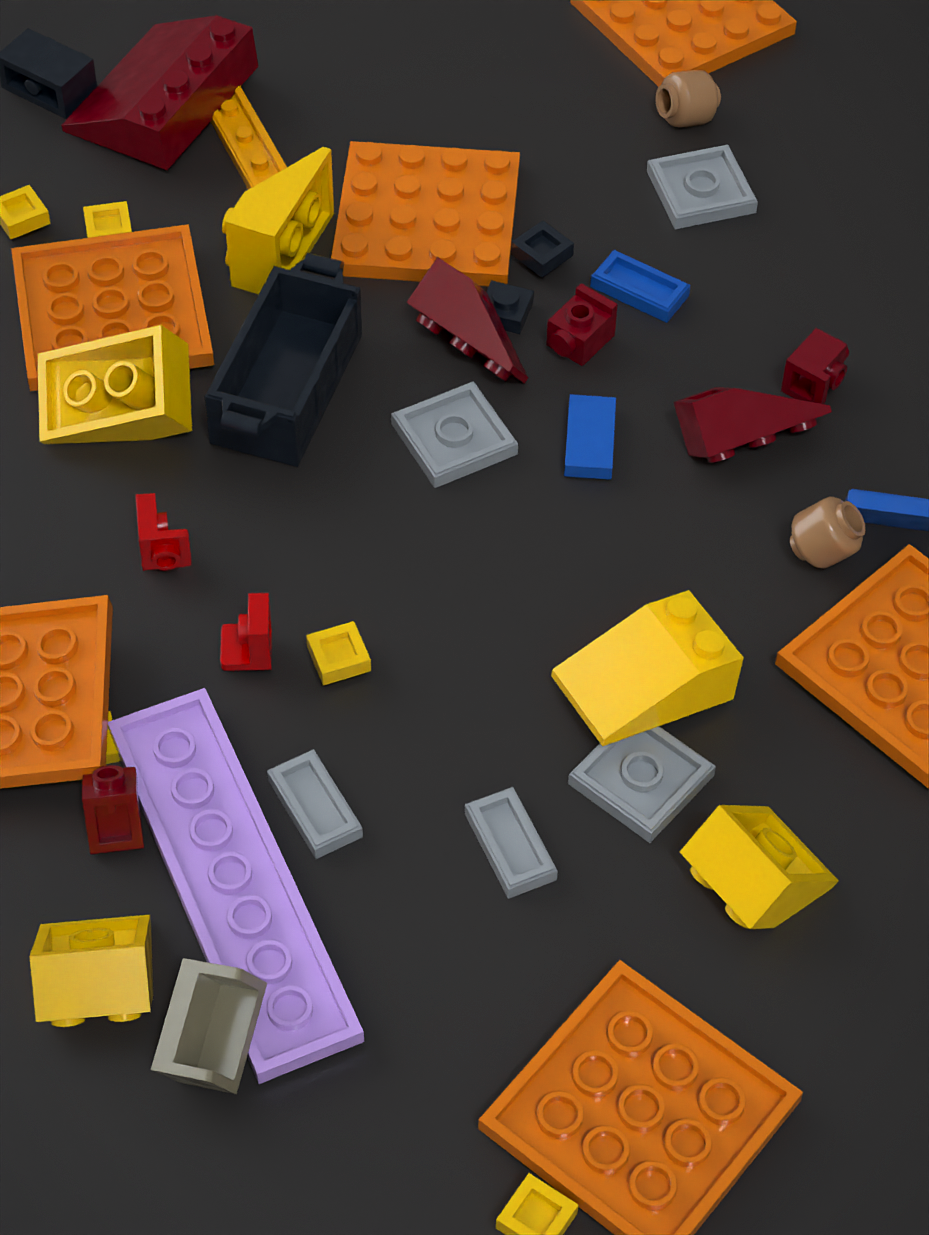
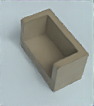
M183 958L151 1070L179 1083L237 1094L267 982L237 967Z

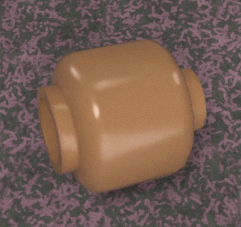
M703 70L670 73L665 77L656 92L657 111L660 116L674 127L698 126L708 123L714 117L721 101L719 87L715 84L713 78Z
M831 496L826 497L794 516L791 525L790 545L800 560L807 561L814 567L826 569L860 550L863 535H865L866 531L865 522L860 511L851 502L842 501Z

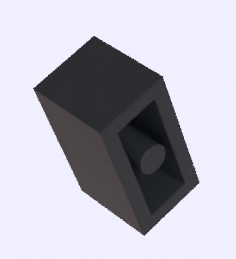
M29 28L0 51V81L2 88L62 118L67 119L97 87L92 58Z

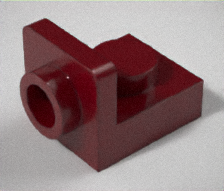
M107 765L97 768L92 774H83L82 802L90 854L144 848L136 768Z

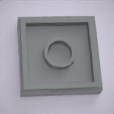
M729 145L652 159L647 162V173L674 229L754 214L757 211L758 201Z
M474 381L391 413L392 426L434 488L518 455L517 441Z
M658 726L605 746L599 743L569 774L568 784L647 842L651 843L712 779L716 766Z

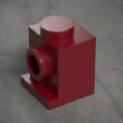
M581 283L576 287L575 295L548 319L546 345L560 356L567 357L575 363L584 366L615 336L618 304Z
M815 328L786 360L781 392L794 399L825 404L828 389H837L846 375L848 367L844 364V361L849 356L848 344Z

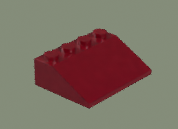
M218 15L155 24L61 125L63 132L168 170L212 120L213 113L217 109L220 111L223 102L230 100L235 94V89L238 86H242L259 67L252 27Z

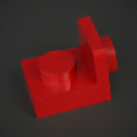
M155 493L136 494L138 534L143 571L156 569L172 570L177 567L190 566L191 553L188 530H169L167 512L157 513Z
M248 593V614H239L238 624L222 625L220 653L222 670H272V621L269 593Z

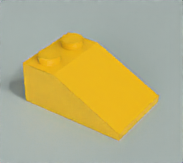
M322 147L245 191L235 207L227 210L222 223V232L226 234L227 252L225 263L229 266L232 287L259 295L274 266L291 270L297 263L305 259L307 253L311 252L334 215L332 155L330 148Z
M158 325L38 353L40 442L43 444L143 441L191 432L192 417L188 343L164 326Z
M688 590L644 605L553 668L551 677L600 744L605 746L733 700L744 657Z

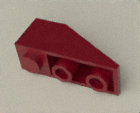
M437 257L407 301L410 306L420 313L416 321L437 336L442 329L453 335L449 343L470 358L477 351L487 358L483 366L502 380L506 381L512 375L525 384L528 376L488 293L472 279Z
M714 387L674 402L689 456L707 457L709 463L722 461L734 456V448L746 443L749 444V447L769 444L776 440V432L789 428L791 433L810 429L817 425V417L832 412L830 405L739 388Z

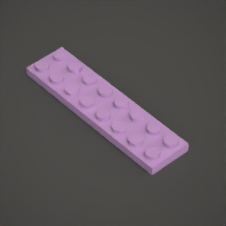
M203 688L109 721L108 729L123 767L136 768L139 804L208 963L243 969L267 982L247 1055L258 1083L261 1084L363 1043L364 1031L206 689Z

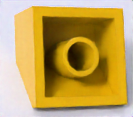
M719 805L680 851L683 857L692 865L690 871L693 877L704 887L714 890L727 904L725 910L733 921L750 930L777 927L831 890L839 881L769 806Z
M150 915L40 924L29 956L36 1022L51 1021V1024L56 1027H70L83 1023L85 1018L108 1016L110 1021L125 1022L139 1018L144 1012H151L153 970Z

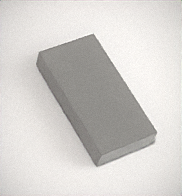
M314 749L267 770L269 783L315 859L363 837L362 826Z
M513 787L465 804V816L508 899L557 880L558 871Z

